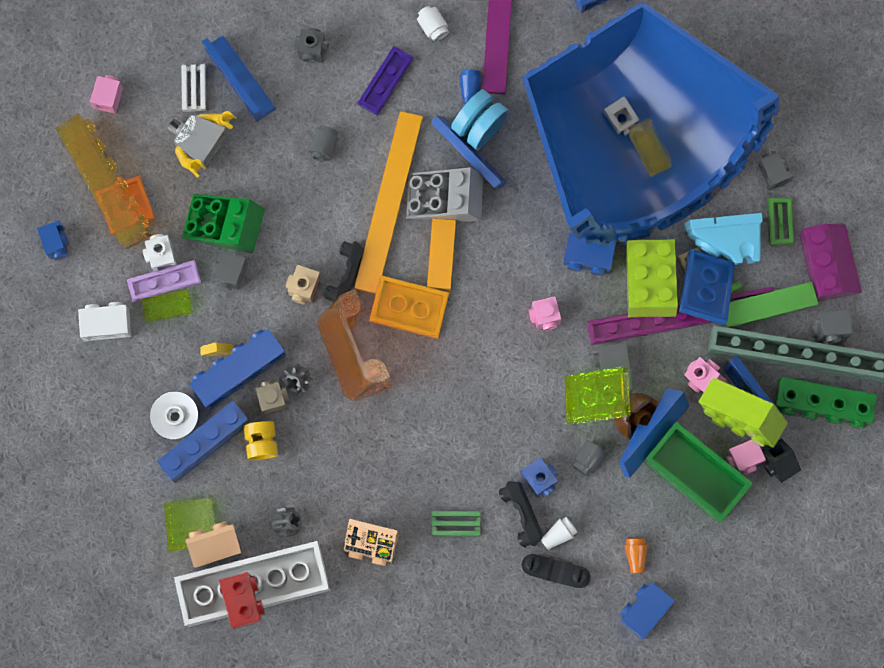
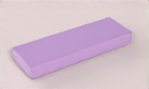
M195 260L127 279L133 303L202 283Z

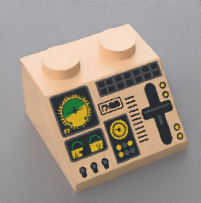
M349 519L344 551L349 553V558L362 560L364 556L372 558L373 564L386 566L387 562L392 563L399 537L398 531Z

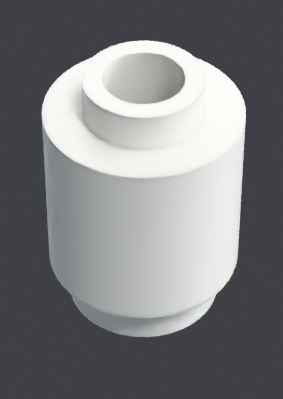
M427 6L418 13L417 21L429 39L432 38L433 42H437L448 35V25L436 7L431 8Z

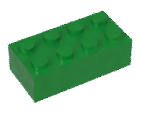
M675 422L643 462L718 524L725 519L753 484L677 422Z

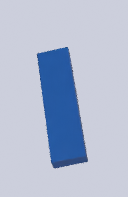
M436 116L431 121L434 127L494 188H501L507 183L477 150L467 143L464 137H460L451 129L452 125L443 116Z

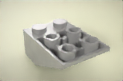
M472 168L409 173L406 219L432 220L434 218L456 220L457 222L480 221L482 214L483 176Z

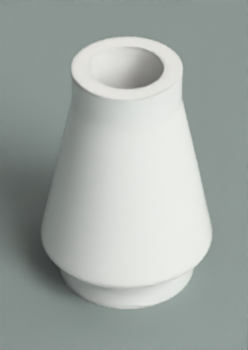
M565 517L562 520L559 519L543 536L541 541L550 550L573 539V535L577 533V530L571 521Z

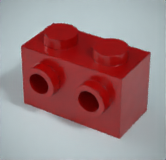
M249 572L219 580L232 629L263 621L261 615H265L262 600L257 601L255 591H258L259 588L255 576L251 577Z

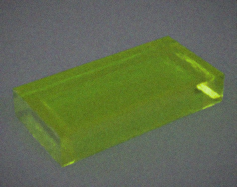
M189 290L142 298L146 323L193 314Z

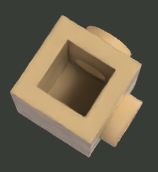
M297 265L294 275L290 274L286 282L288 294L292 296L291 300L300 304H305L306 301L312 303L321 279L320 272Z

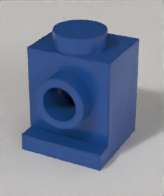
M59 220L37 228L46 255L50 259L54 258V260H60L68 256L66 246L69 245L66 233L60 232L65 229Z

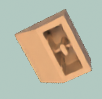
M225 521L213 525V531L204 533L203 529L189 533L190 538L185 539L194 568L241 553L233 524L227 525Z

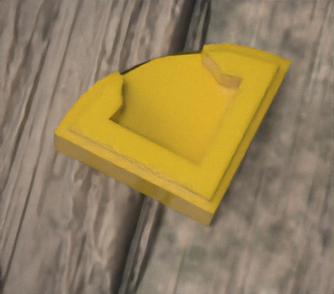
M218 342L200 347L202 356L231 355V351L234 348L232 344Z

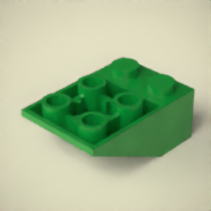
M193 194L181 238L229 250L253 253L265 208L250 199Z

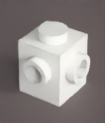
M153 235L150 237V240L145 241L146 249H143L146 263L150 262L153 271L177 265L172 243L168 235Z

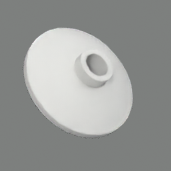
M165 393L154 402L151 408V424L154 430L164 438H183L189 435L197 424V406L184 393ZM173 413H179L180 418L177 421L171 419Z

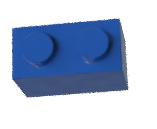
M569 233L563 265H566L567 269L572 271H581V269L591 270V274L597 276H604L605 273L609 274L616 242L610 241L609 246H596L594 243L586 244L582 238L579 240L573 233Z
M653 582L648 586L643 584L635 594L638 599L632 605L628 602L619 613L623 616L620 622L642 640L675 601Z

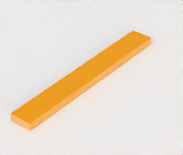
M402 111L399 113L354 287L355 290L376 294L380 275H383L423 116Z

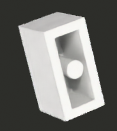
M112 302L106 307L90 304L86 305L85 309H78L80 338L83 341L131 337L130 311L127 305H123L122 302Z

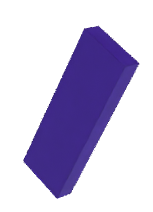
M393 46L357 104L378 116L413 61V57Z

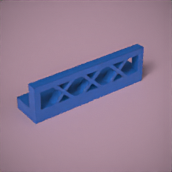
M223 35L212 43L208 38L202 41L205 51L256 122L276 109Z

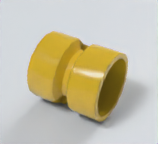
M254 422L243 426L245 440L249 441V444L246 446L248 460H263L279 456L277 442L273 440L276 436L274 422Z

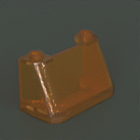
M356 289L340 295L319 316L317 321L319 331L346 398L352 401L361 400L392 388L391 379L385 364L378 359L363 362L350 328L356 327V316L363 311Z

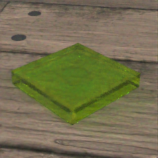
M213 498L164 503L169 552L188 550L185 539L190 538L189 533L200 529H203L204 533L213 531L212 526L215 525Z

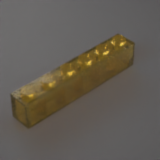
M77 114L57 126L55 129L119 243L124 248L129 249L151 236L147 229L150 227L148 220L143 214L139 215L137 211L139 204L133 195L129 196L125 189L128 188V185L122 176H117L115 172L117 166L111 156L107 157L104 153V150L107 148L100 137H95L93 131L96 129L91 120Z

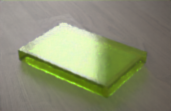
M618 367L565 376L566 424L630 416L628 368Z

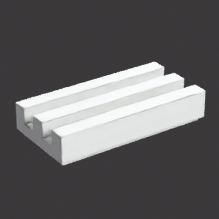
M200 64V66L182 65L183 112L206 111L205 64ZM196 71H200L201 106H197ZM187 72H191V106H188Z

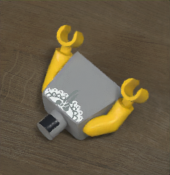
M231 112L199 114L197 116L190 115L185 123L176 118L170 122L168 130L177 135L173 141L176 146L175 153L181 165L191 171L195 177L198 178L200 176L197 173L199 169H206L228 135L226 128L223 126H226L228 129L233 128V125L229 122L232 119H237V117Z

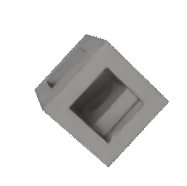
M622 97L603 110V113L618 135L622 132L627 135L637 128L635 124L639 119L625 97ZM618 115H624L626 121L624 123L619 122L617 119Z

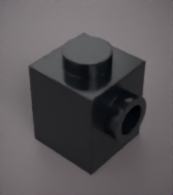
M782 438L777 441L774 448L768 446L762 450L766 459V464H764L766 472L770 477L775 476L781 483L801 471L794 450Z

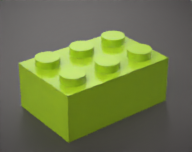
M627 240L628 317H676L678 303L675 240Z
M716 378L711 379L698 401L704 408L703 412L712 418V423L721 428L725 426L732 428L731 431L740 437L747 435L751 437L753 442L763 447L767 444L774 448L788 424L774 404Z

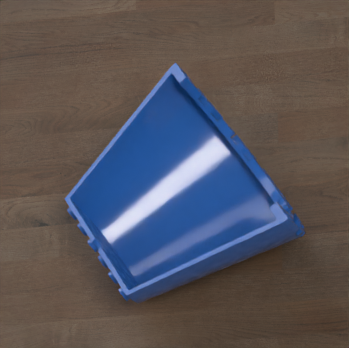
M644 2L630 7L624 14L611 19L597 31L590 32L586 36L584 43L569 45L565 51L557 56L550 57L544 64L529 70L522 77L567 224L579 240L582 238L584 243H594L596 246H609L610 241L616 240L626 244L627 240L651 236L649 230L658 227L662 231L704 206L713 199L711 193L720 186L724 190L731 180L745 169L744 165L748 162L747 157L753 150L759 152L767 139V134L774 126V122L771 119L772 115L777 116L779 109V97L774 91ZM622 97L626 98L639 119L635 124L637 128L627 135L623 132L618 135L603 113L605 108ZM622 114L618 115V121L624 123L626 117Z

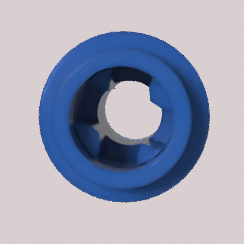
M466 69L461 71L459 80L463 104H466L479 92L482 80L479 70Z

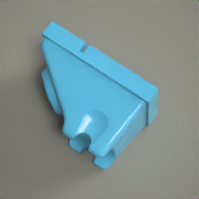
M762 213L693 219L684 223L685 233H687L688 238L695 241V245L712 256H722L726 260L734 262L735 265L743 263V258L747 260V264L758 262L761 259Z

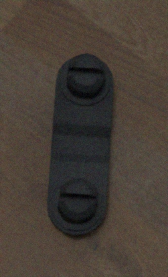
M344 241L341 244L340 255L348 257L346 273L341 277L338 287L329 285L326 287L328 292L324 293V298L333 301V305L345 304L347 302L364 252V248L356 241L352 244Z
M508 481L506 487L499 490V495H504L501 497V500L506 503L512 500L514 508L519 511L521 516L520 522L524 529V532L518 533L517 539H522L519 544L522 547L528 545L535 547L543 538L538 521L523 485L520 482Z
M530 554L522 561V569L526 574L554 583L584 588L591 579V575L586 568L548 557Z

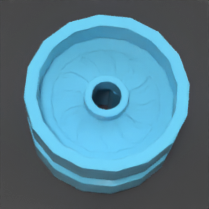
M484 89L477 92L464 105L451 126V129L460 137L468 135L467 143L476 150L481 149L488 143L509 115V109L501 103L492 105L493 96Z

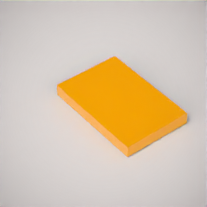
M380 275L369 322L438 339L449 292Z

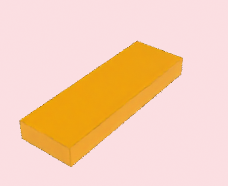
M432 218L427 287L451 290L456 220Z

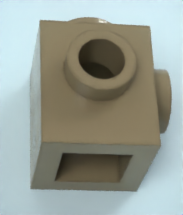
M274 380L266 381L260 384L261 387L256 388L264 415L288 409L286 402L290 401L286 387L282 388L279 382L274 383Z

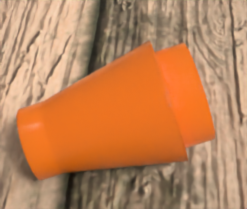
M627 538L624 547L630 566V573H644L648 549L646 538Z

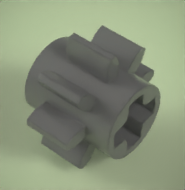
M297 364L293 368L289 366L284 371L286 376L281 381L284 382L287 391L289 390L298 395L301 391L305 393L310 388L308 384L313 378L310 377L308 368L300 367V364Z
M294 507L278 508V514L272 516L273 529L279 533L280 537L295 536V530L301 528L302 524L300 514L295 511Z

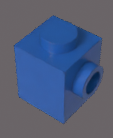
M541 457L524 468L520 473L537 497L541 494L546 497L556 489L554 485L557 484L558 480L556 477L558 473L551 464L546 465Z

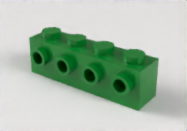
M781 377L778 380L774 405L783 415L792 416L795 412L803 414L805 419L817 420V417L827 418L826 422L831 424H841V421L851 423L850 426L853 428L865 429V426L873 423L877 395Z

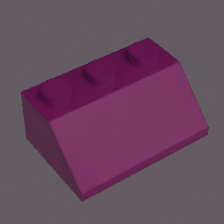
M826 223L803 228L799 234L810 282L813 283L818 302L862 293L846 225Z

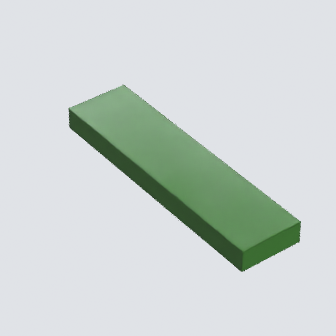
M808 282L730 302L728 321L725 327L732 328L818 306L819 303L813 283Z

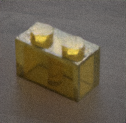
M650 118L629 128V137L650 177L672 167L671 157Z

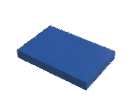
M690 249L687 255L679 312L725 325L728 321L735 263Z

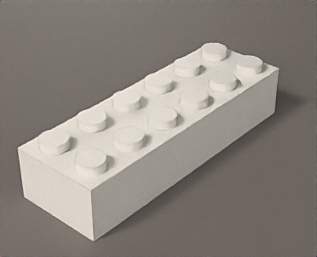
M318 541L174 577L184 624L187 627L228 617L219 580L241 573L249 572L251 577H256L259 588L258 591H255L257 601L262 600L264 608L331 591Z

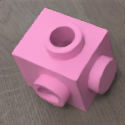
M555 296L532 302V309L528 310L531 323H536L537 330L543 329V331H548L560 325L561 316Z

